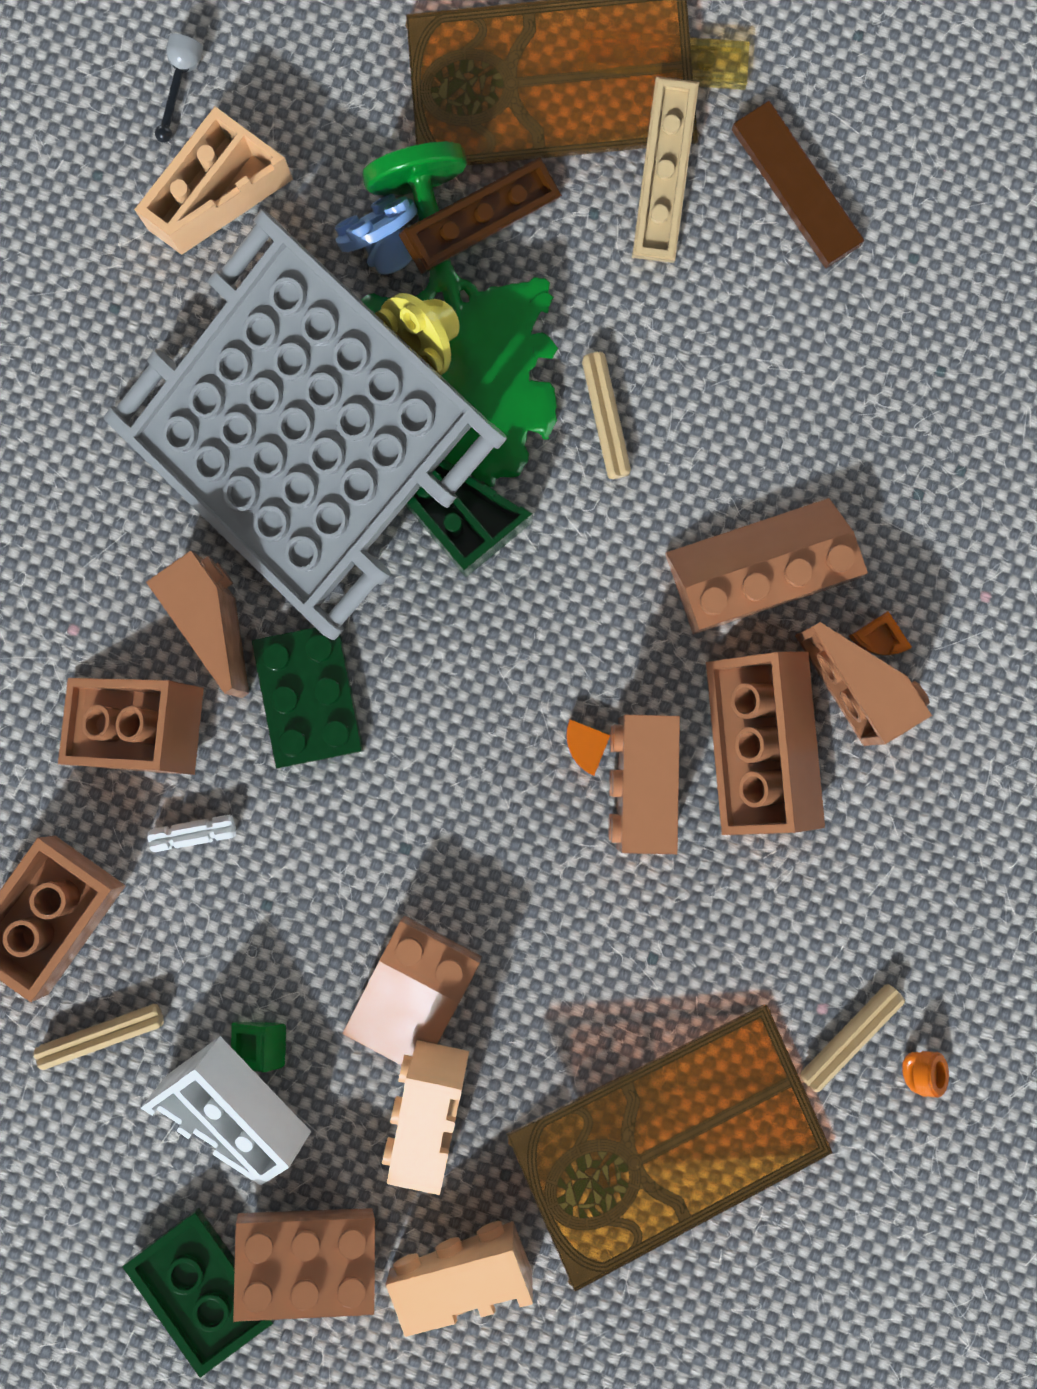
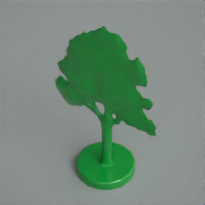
M448 141L429 142L393 151L372 161L363 169L362 177L366 190L373 195L386 196L394 194V196L412 193L419 221L439 211L433 187L448 182L461 174L467 165L464 148L459 143ZM451 259L430 270L428 285L425 290L415 297L422 301L434 299L436 294L442 291L445 302L454 309L458 316L460 324L459 333L454 339L449 341L451 349L450 365L448 370L441 376L507 437V440L499 449L494 447L471 474L475 479L485 482L487 486L494 487L496 479L500 477L514 478L519 476L529 461V453L525 447L528 431L539 433L546 440L549 439V435L557 422L555 388L550 382L530 380L529 372L536 366L538 358L552 359L558 350L552 339L545 333L532 334L533 326L540 312L548 314L549 306L554 297L549 294L550 282L546 278L533 277L528 282L511 283L510 285L499 287L492 286L486 291L479 292L477 287L469 280L459 277ZM464 290L467 293L469 302L461 300L460 291ZM371 293L363 297L361 301L375 314L381 310L384 302L391 297H380L375 293ZM471 427L445 457V460L455 465L480 435Z

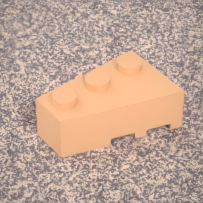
M417 1040L413 1056L404 1054L398 1081L405 1083L403 1097L396 1096L390 1120L391 1124L397 1125L395 1138H387L382 1160L383 1165L390 1166L387 1184L440 1195L469 1051Z
M501 1221L491 1222L478 1229L477 1235L463 1241L459 1237L450 1238L438 1244L434 1252L419 1257L417 1253L404 1256L393 1264V1268L389 1270L386 1282L388 1293L405 1337L454 1325L458 1321L456 1316L474 1309H478L480 1317L493 1315L496 1312L494 1304L517 1299L519 1307L533 1304L532 1269L514 1221L504 1225Z

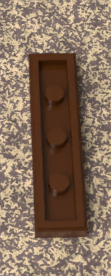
M767 101L733 124V133L825 269L863 244L865 240L770 101Z
M539 157L409 226L399 234V237L422 275L555 202L562 195L543 160Z

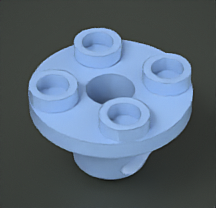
M389 194L371 205L373 212L360 219L357 215L351 216L335 226L338 234L336 243L342 252H350L365 247L368 253V266L375 267L380 274L395 273L407 266L412 260L399 234L403 231L401 227L416 215V205L412 199H407L406 196L396 199L394 194Z

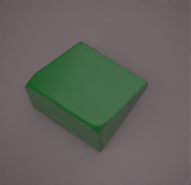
M231 1023V1048L253 1071L264 1073L283 1068L286 1055V1024Z

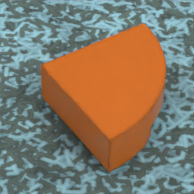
M889 611L849 635L856 645L875 655H895L912 648Z
M569 719L566 737L570 754L580 768L595 776L610 735Z

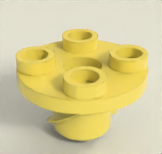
M407 293L396 294L385 301L381 310L375 314L440 376L448 370L451 361L449 341L458 335L460 329L459 319L454 309L440 299L422 301Z

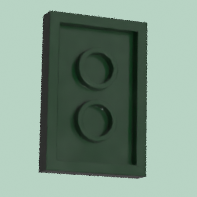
M315 627L251 640L276 769L364 752L341 634L335 640H331Z
M197 1208L148 1244L122 1266L199 1378L270 1327L275 1321L233 1322L235 1258L200 1208Z

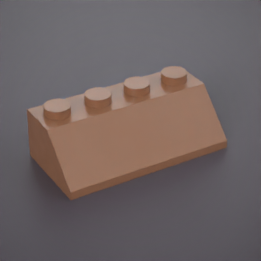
M830 498L665 553L693 635L855 581L868 574L854 531Z
M772 652L706 662L722 835L797 833L825 828L809 653Z

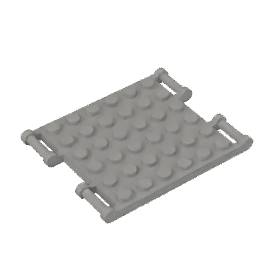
M261 209L253 219L256 223L236 251L220 271L214 270L207 280L227 303L178 367H176L175 362L160 350L154 349L147 359L149 363L147 368L118 406L110 407L104 415V420L312 625L327 638L335 640L344 630L343 623L377 584L382 585L391 575L389 569L382 562L372 557L367 550L412 496L422 487L438 503L448 508L457 498L455 492L494 447L499 449L507 440V437L292 237L273 216ZM270 237L273 243L237 288L234 283ZM163 377L166 382L133 424L131 417ZM472 427L480 436L442 481L438 480L432 473ZM354 565L359 567L363 574L330 613H326L320 605Z

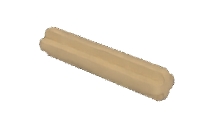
M603 352L589 353L583 356L582 365L607 476L609 479L623 478L630 474L631 467L606 356Z
M889 984L884 985L801 1071V1079L813 1091L820 1092L903 1006L905 999L901 993Z
M152 1004L42 1044L34 1049L36 1064L39 1069L45 1070L158 1029L164 1024L162 1011L158 1004Z

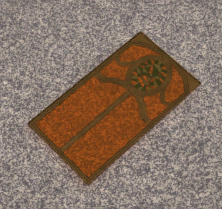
M544 0L406 15L405 26L408 32L416 145L443 141L459 143L464 148L467 165L644 149L647 146L656 77L693 81L687 0ZM696 110L691 144L698 143L699 131L697 130Z
M766 1004L506 1134L508 1144L515 1153L568 1276V1283L575 1292L832 1154L830 1143L824 1135L771 1015V1010Z

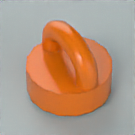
M932 1051L910 1052L905 1056L902 1062V1073L905 1083L910 1090L923 1097H941L947 1090L949 1082V1068L945 1057L939 1052Z

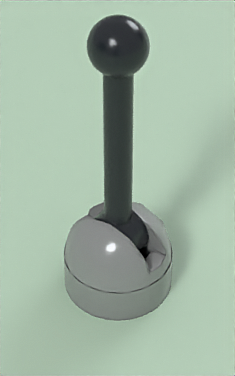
M177 33L169 35L166 47L168 61L175 71L162 123L155 129V137L162 143H167L172 138L170 124L183 73L190 72L197 67L203 51L201 43L191 37Z

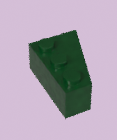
M444 459L432 474L442 481L454 465ZM470 476L455 492L457 498L448 508L438 503L428 492L420 487L405 506L465 577H468L532 524L533 513L521 506L515 505L497 494V491L479 483Z

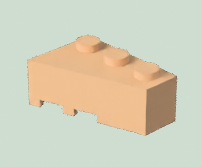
M214 106L134 210L150 232L182 255L291 182L293 177L285 157Z

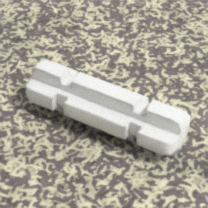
M232 815L213 817L212 821L208 818L171 825V829L168 826L148 831L149 846L153 852L172 849V846L180 848L212 842L213 838L218 841L236 836V826Z

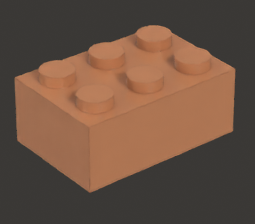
M623 715L618 718V724H614L610 728V752H618L617 770H610L609 796L617 797V814H609L608 840H611V843H616V849L621 853L677 855L680 716Z
M56 835L37 838L0 890V981L29 1002L48 995L126 885Z
M372 1208L238 1213L235 1231L233 1322L374 1315L375 1216Z

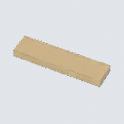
M656 77L632 258L675 262L699 82L664 77Z

